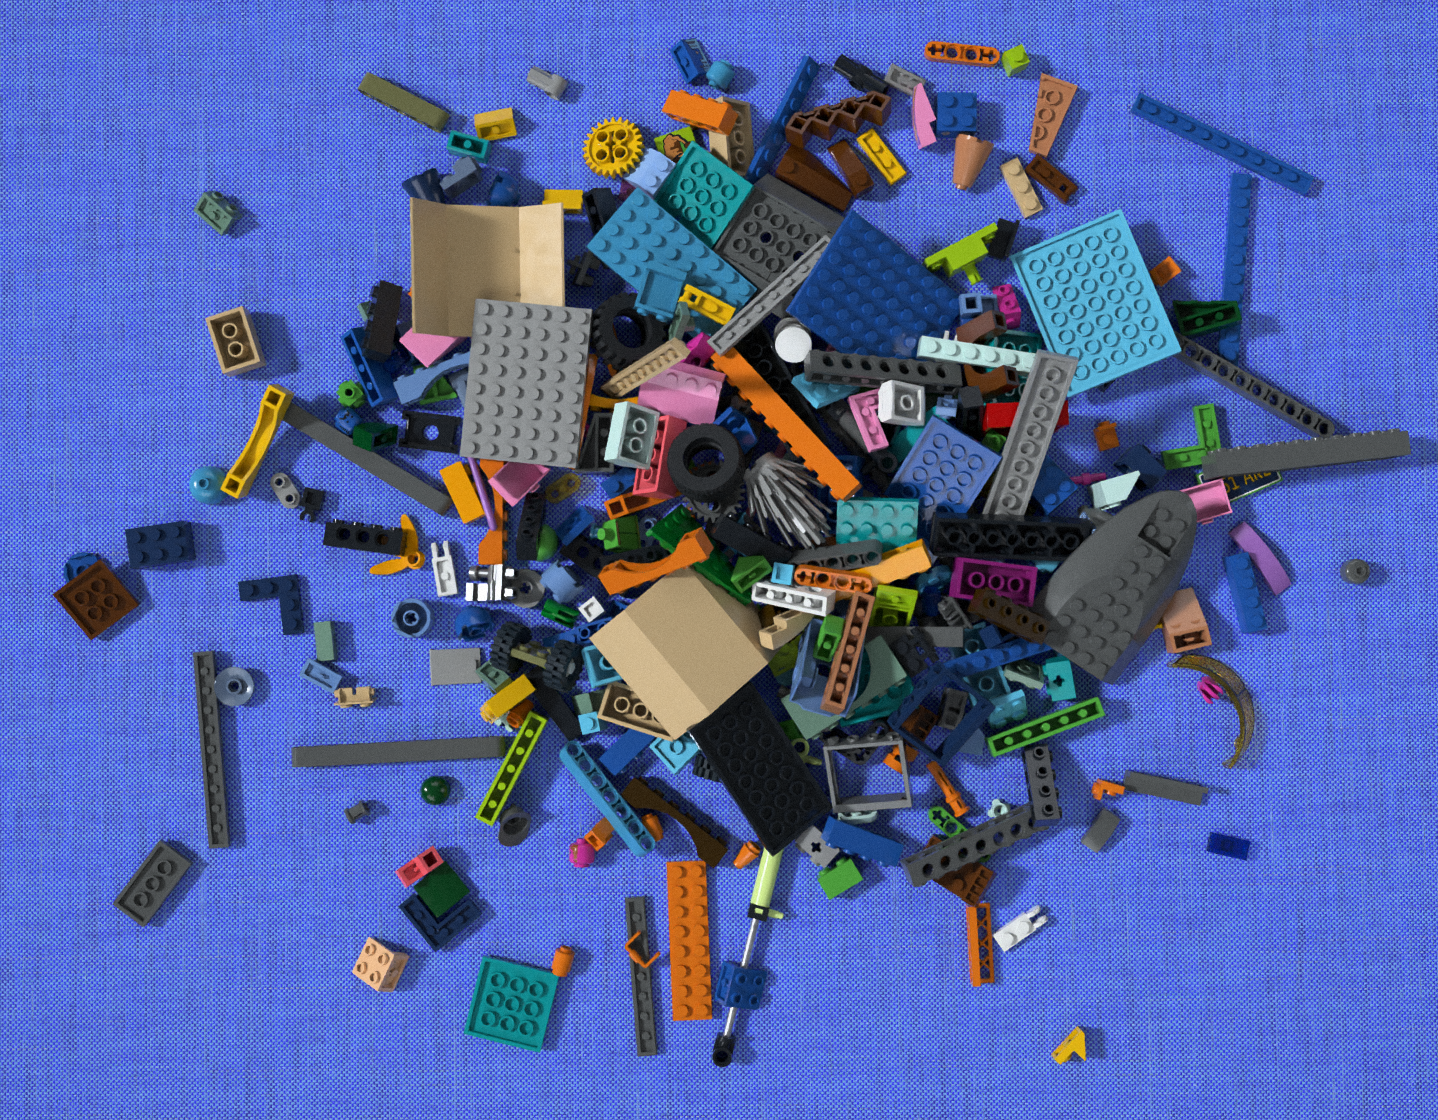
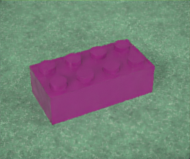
M954 557L949 596L972 599L976 589L988 587L997 591L996 595L1000 597L1003 595L1013 600L1012 603L1016 605L1022 604L1033 607L1038 567Z

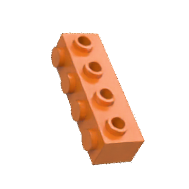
M671 90L662 109V112L673 120L726 136L730 135L739 115L729 103L722 102L720 104L712 98L706 100L698 94L692 96L684 90L679 92Z

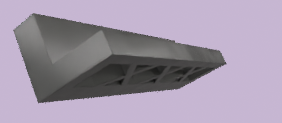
M1125 770L1122 786L1125 787L1124 790L1198 806L1201 805L1203 793L1208 794L1209 788L1130 770Z

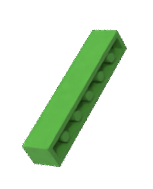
M1091 697L987 736L984 740L990 756L996 757L1105 716L1099 697Z

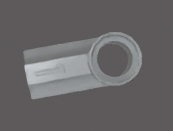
M536 66L530 69L526 79L528 83L543 90L546 95L559 101L568 85V82L559 75H551Z

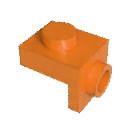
M1169 256L1149 272L1152 282L1156 286L1159 284L1162 287L1182 270L1174 259Z

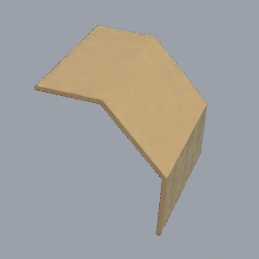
M410 197L412 333L446 337H472L475 299L565 307L563 203L524 207L446 205Z
M694 565L686 569L679 568L671 575L663 576L632 604L589 638L674 740L687 732L686 729L701 722L764 668L783 647L772 650L761 646L759 631L762 630L758 616V611H760L753 601L744 606L736 598L731 597L727 589L722 585L716 586L702 574L696 572Z

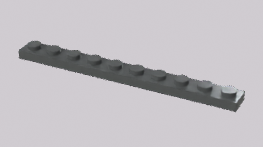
M215 651L193 652L209 849L229 847L231 842L219 699L214 691V683L217 677Z

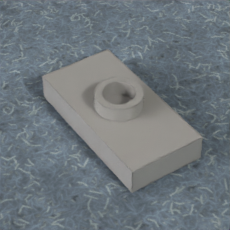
M893 63L890 64L884 81L889 83L891 87L911 97L913 96L914 87L919 83H922L924 87L926 80Z

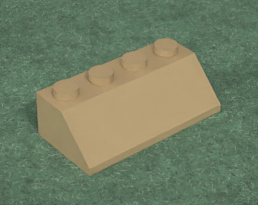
M721 96L714 100L720 104L722 102L729 103L739 115L729 136L709 131L710 153L744 177L754 158L750 103Z

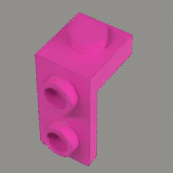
M1011 284L992 287L993 294H997L999 311L1005 315L1007 329L1019 328L1021 309Z

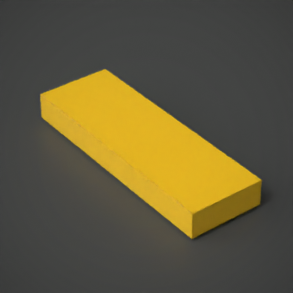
M870 128L857 138L858 144L890 186L906 176V171L873 128Z

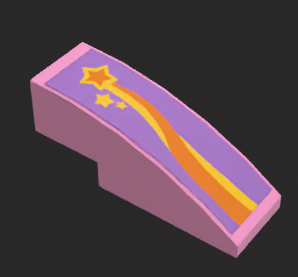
M919 83L913 90L911 116L914 137L918 149H922L936 142L930 123L934 122L936 118L922 83Z

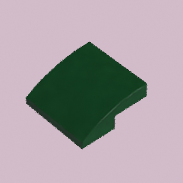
M447 861L443 862L413 886L414 890L436 918L470 892Z

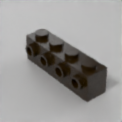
M991 588L976 589L967 610L968 612L1032 644H1043L1051 622L1044 619V615L1037 612H1029L1027 606L1022 604L1016 605L1012 603L1013 600L1003 595L1000 597L996 595L997 591Z

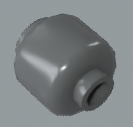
M1350 559L1345 561L1340 567V576L1348 584H1361L1369 578L1370 567L1362 559Z

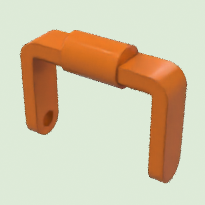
M639 930L625 943V949L629 952L628 955L635 963H639L643 968H647L661 952L658 951L645 963L642 957L629 946L640 935L641 931Z

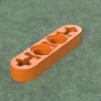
M939 41L929 42L924 50V56L928 61L988 68L994 67L1000 58L999 51L993 47ZM931 47H934L935 51H937L935 55H931V51H929ZM942 48H945V49H944V52H943V57H942V56H940L941 53H942L941 50H942ZM949 49L957 51L955 58H950L947 55ZM974 51L976 59L969 60L966 57V53ZM980 52H983V54H982L983 57H982L981 61H979V58H980V55H981ZM989 53L992 54V61H989L987 57Z
M805 564L799 565L794 572V579L800 585L853 593L859 591L865 594L872 588V578L865 573ZM802 571L806 574L805 578H801ZM812 572L815 573V574H814V580H811V578H812ZM824 573L829 579L822 582L817 576ZM844 576L848 578L849 582L842 585L838 583L837 579ZM852 578L855 579L854 586H851ZM862 580H865V587H862L860 584Z

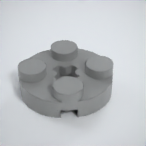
M520 569L518 580L511 581V587L518 588V598L510 599V601L521 608L536 606L544 598L545 587L540 583L542 577L535 571ZM523 583L531 586L528 594L520 590L523 587Z

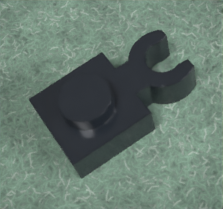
M305 487L300 506L305 507V510L301 512L300 520L304 521L305 516L309 514L311 516L310 522L315 523V510L321 511L326 492Z

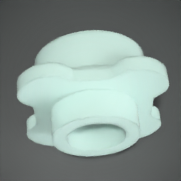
M994 799L992 801L993 805L987 813L989 817H997L1010 811L1011 808L1009 804H1003L1000 800Z

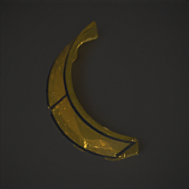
M1183 654L1166 663L1167 667L1189 668L1212 677L1222 685L1238 713L1240 735L1234 741L1236 752L1233 757L1222 763L1223 767L1231 769L1244 755L1254 731L1255 715L1249 691L1245 688L1240 677L1222 662L1203 655Z

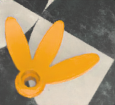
M406 514L401 516L402 532L408 534L404 557L398 556L400 559L385 561L371 567L369 571L371 574L389 575L402 571L407 567L417 570L424 565L425 555L418 550L416 529ZM387 536L381 538V543L385 545L388 542Z

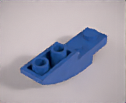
M613 617L575 627L576 629L543 638L544 647H554V644L559 642L560 639L582 645L583 648L594 645L589 638L610 622Z

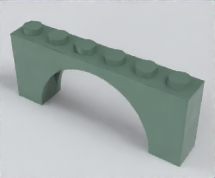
M883 635L864 645L871 665L869 683L863 694L852 703L845 719L856 713L854 709L857 707L865 708L873 703L871 698L876 695L880 698L890 692L888 688L893 684L898 687L906 681L904 677L908 674ZM790 694L781 699V702L806 740L809 738L812 740L817 739L823 735L821 732L823 729L828 727L831 730L839 724L837 720L842 718V716L838 715L827 717L803 710L799 704L789 701Z

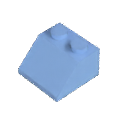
M645 147L642 151L644 155L638 156L641 162H634L636 168L630 167V173H625L623 179L635 188L641 189L654 200L675 168L676 163L661 152Z

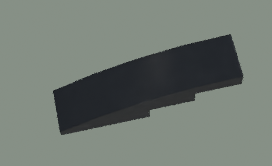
M536 666L525 674L526 678L536 689L533 693L568 741H573L582 735L579 719L566 700L562 698L558 690L547 687L544 684L543 678L545 675H543L542 668Z

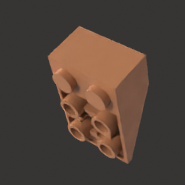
M1193 588L1176 591L1159 620L1163 625L1161 629L1167 653H1178L1212 645L1208 625Z

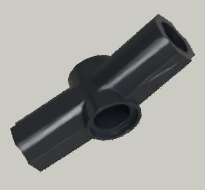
M843 54L839 56L832 70L849 80V84L858 91H876L886 95L890 87L889 83L875 76L868 67L856 64Z

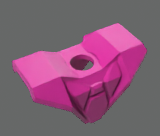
M701 332L689 341L686 346L691 352L680 362L704 368L711 359L712 354L715 353L713 348L707 343L711 336Z

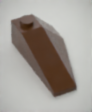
M793 144L790 145L775 172L776 179L842 212L845 211L852 197V193L809 151Z

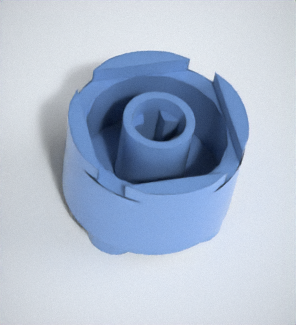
M558 559L541 575L540 583L546 589H551L554 593L553 597L558 603L565 602L568 604L585 588V585H580L579 583L582 581L570 566L566 565L564 567L561 564L563 561Z
M405 599L394 607L391 621L399 635L406 638L423 637L432 629L435 613L431 606L423 600ZM410 615H415L416 621L412 622V619L409 618Z

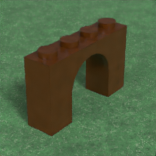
M990 310L956 328L958 341L985 346L991 339L1008 331L1004 313ZM963 364L968 386L979 385L983 403L1020 386L1016 367L1002 365L986 373L982 366Z

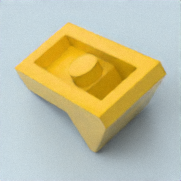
M1078 1026L1051 1053V1056L1060 1065L1063 1062L1066 1063L1072 1057L1073 1051L1086 1061L1085 1033Z

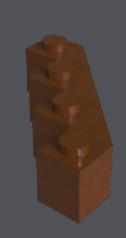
M871 91L867 92L866 96L859 98L853 96L840 100V103L830 106L828 103L814 107L813 111L806 113L802 111L796 112L785 127L786 141L804 149L812 135L830 141L839 127L856 134L865 120L883 126L891 114V97Z

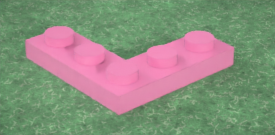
M880 388L849 396L847 399L869 453L885 449L889 446L875 412L878 411V391Z

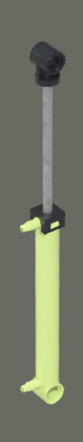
M802 737L790 741L793 746L797 742L804 743V750L797 752L804 763L819 766L822 764L821 759L808 755L809 744L805 738ZM765 847L763 849L747 911V917L752 918L740 965L742 968H748L760 920L766 922L767 917L783 919V913L770 909L769 906L784 848L774 857L769 855ZM730 1007L724 1032L717 1033L712 1059L718 1067H726L732 1061L736 1037L732 1035V1030L738 1008ZM725 1051L728 1055L726 1058L721 1059L717 1056V1053Z

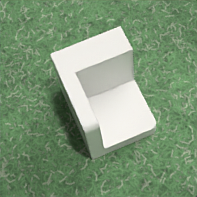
M594 596L578 608L589 623L597 621L607 613Z

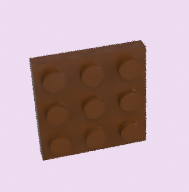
M103 558L52 594L90 640H93L140 605Z

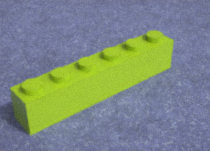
M534 710L529 711L475 818L490 826L496 824L549 718Z

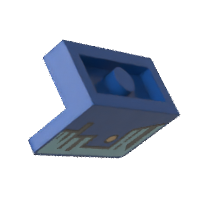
M696 38L681 39L669 50L686 84H692L701 75H706L711 67Z

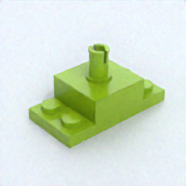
M994 222L925 258L922 266L931 273L938 271L940 266H942L948 279L965 271L972 286L979 283L983 279L975 264L981 262L987 255L988 250L985 245L992 242L991 239L995 237V233L998 230L997 225Z
M878 584L873 593L875 600L868 626H909L918 591L898 588L895 585L886 586Z

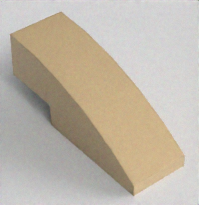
M791 609L774 616V625L759 631L761 646L772 650L783 646L798 635L815 614Z

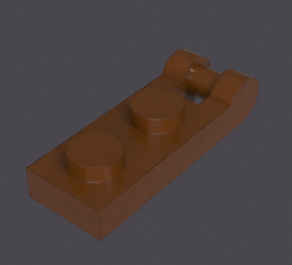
M1039 154L1024 169L1026 173L1064 205L1070 200L1069 197L1078 191V187ZM1062 185L1066 188L1064 192L1059 189Z

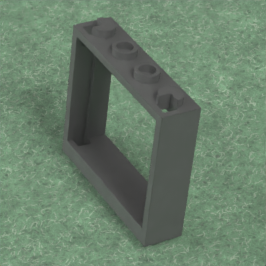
M892 731L884 735L871 733L861 737L858 735H850L847 738L835 736L825 740L823 750L833 813L912 807L913 792L904 737ZM898 744L905 792L840 797L833 750Z

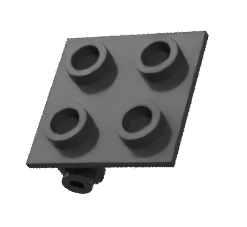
M938 595L931 596L950 627H963V634L965 629H974L970 623V618L963 613L960 603L956 598Z

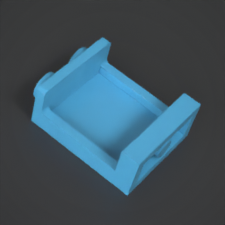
M649 260L633 309L643 316L654 315L656 320L667 323L668 320L671 321L674 317V311L687 273Z

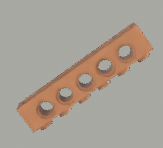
M856 591L850 598L845 616L843 635L836 649L821 701L820 709L839 715L845 709L874 604V596Z

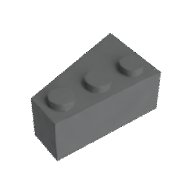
M594 413L586 441L580 453L577 469L575 468L574 471L575 473H616V464L604 461L613 413Z

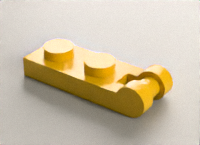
M688 284L684 288L683 296H680L677 301L678 303L679 301L687 302L688 308L723 326L731 320L736 308ZM692 295L697 297L695 302L690 301Z

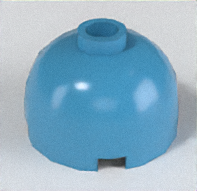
M203 466L195 470L191 475L189 490L192 496L201 503L207 505L218 504L229 495L220 490L227 475L220 468Z

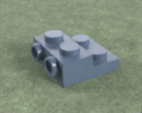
M462 157L452 166L456 173L454 175H447L443 178V182L440 185L448 198L452 200L482 181L483 179L480 175L482 170L474 157Z

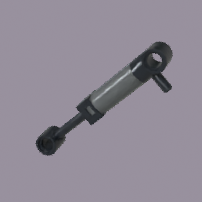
M804 360L792 363L791 372L794 376L800 375L797 373V367L800 364H804ZM843 399L829 404L831 408L827 412L871 459L860 470L862 474L867 475L875 466H878L885 473L894 472L898 467V459L888 448L871 453L868 452L850 406ZM888 457L892 458L894 462L893 466L889 469L883 466V460Z

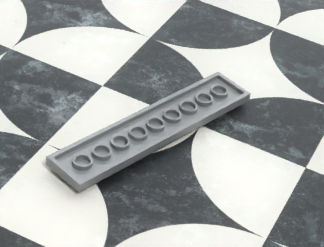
M1037 349L982 514H1025L1078 365V357Z

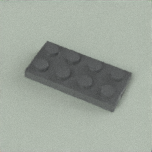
M163 839L159 840L115 899L113 905L143 928L146 927L193 862Z

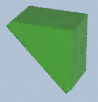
M764 556L738 557L731 581L739 592L743 593L773 569Z

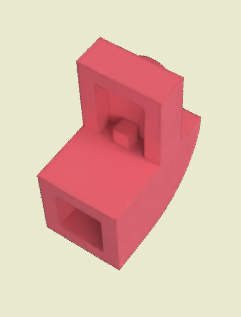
M431 846L396 870L395 873L405 888H407L444 861L434 846Z

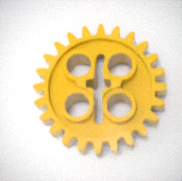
M612 117L611 122L604 119L603 125L598 122V128L592 127L593 133L586 134L589 140L583 141L587 146L582 148L585 153L583 155V158L586 160L585 163L593 173L596 172L599 177L603 174L605 179L609 175L615 179L616 174L623 177L624 171L629 174L630 167L636 168L634 162H641L638 156L644 155L641 150L645 148L643 144L644 138L640 130L634 123L631 124L628 119L624 121L622 117L618 121Z

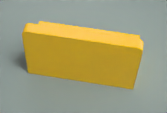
M511 107L474 115L475 129L479 139L491 141L517 135Z
M544 190L542 205L563 203L564 214H583V191Z

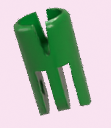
M551 598L547 599L544 610L541 612V616L570 629L574 628V623L577 621L576 616L580 614V611L562 603L560 604Z

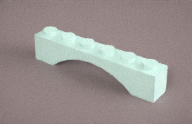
M921 336L916 359L969 364L992 369L1006 365L1016 367L1018 375L1029 376L1036 354Z

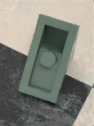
M488 660L475 672L493 694H497L513 681L504 671L492 667V663Z
M606 688L571 696L575 714L580 715L599 710Z

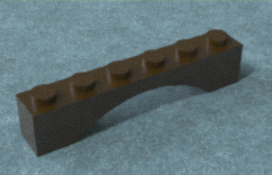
M634 776L620 796L634 808L658 810L676 819L692 837L698 857L712 868H715L728 851L727 842L720 836H717V838L711 834L712 830L705 824L700 826L696 823V818L689 812L683 813L679 810L681 806L675 801L671 800L669 802L664 798L665 794L658 788L653 790L648 786L649 781L644 777L639 776L638 778Z

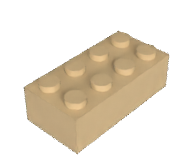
M619 682L607 685L597 718L676 743V740L669 735L628 685Z

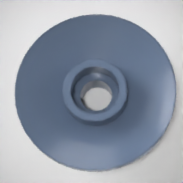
M229 667L221 671L216 677L214 691L222 703L229 706H239L251 698L254 692V681L250 673L245 669ZM235 682L239 684L238 690L233 688Z

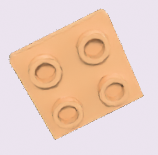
M368 937L352 973L376 991L393 992L410 956L404 952H393L374 938Z

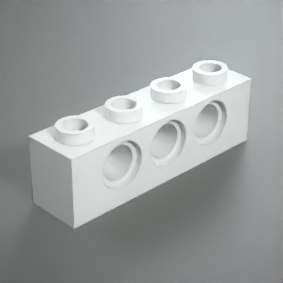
M764 576L752 585V601L821 616H827L834 610L836 590L800 585L794 581L792 585L771 582V576Z

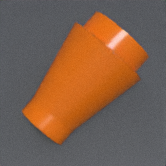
M525 699L521 704L508 712L507 722L515 728L522 726L529 711L534 707L533 703Z
M752 840L745 842L733 861L734 865L742 870L744 866L759 856L761 852L760 847Z

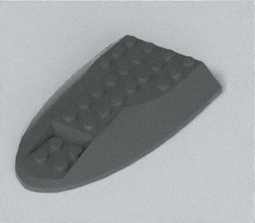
M1176 490L1159 491L1126 506L1103 523L1064 561L1034 598L1033 607H1028L1029 612L1040 613L1045 616V620L1051 622L1044 639L1045 644L1099 680L1111 685L1114 684L1158 624L1180 584L1191 557L1197 529V513L1192 499L1186 493Z

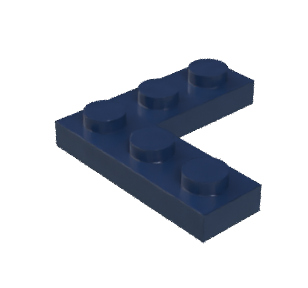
M298 575L238 582L240 601L279 597L283 635L305 633Z
M416 893L412 894L398 906L434 952L438 951L482 914L470 898L440 923Z

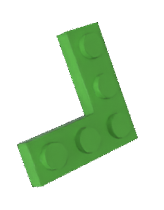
M1214 403L1192 407L1198 445L1161 451V459L1166 470L1202 465V456L1208 455V451L1221 448Z

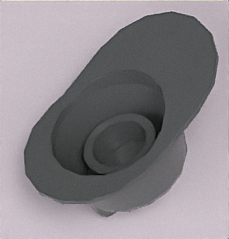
M512 803L510 808L504 810L500 815L499 842L507 847L521 843L527 837L531 815Z

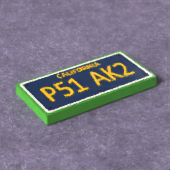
M1203 472L1194 475L1198 485L1217 480H1204ZM1280 472L1222 478L1229 503L1283 481Z

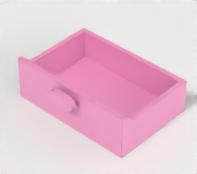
M507 462L488 482L513 507L529 491L531 493L535 492L540 487L538 482L551 469L544 465Z
M1222 478L1179 490L1186 493L1192 499L1196 508L1197 522H1201L1202 525L1214 522L1213 518L1232 513Z

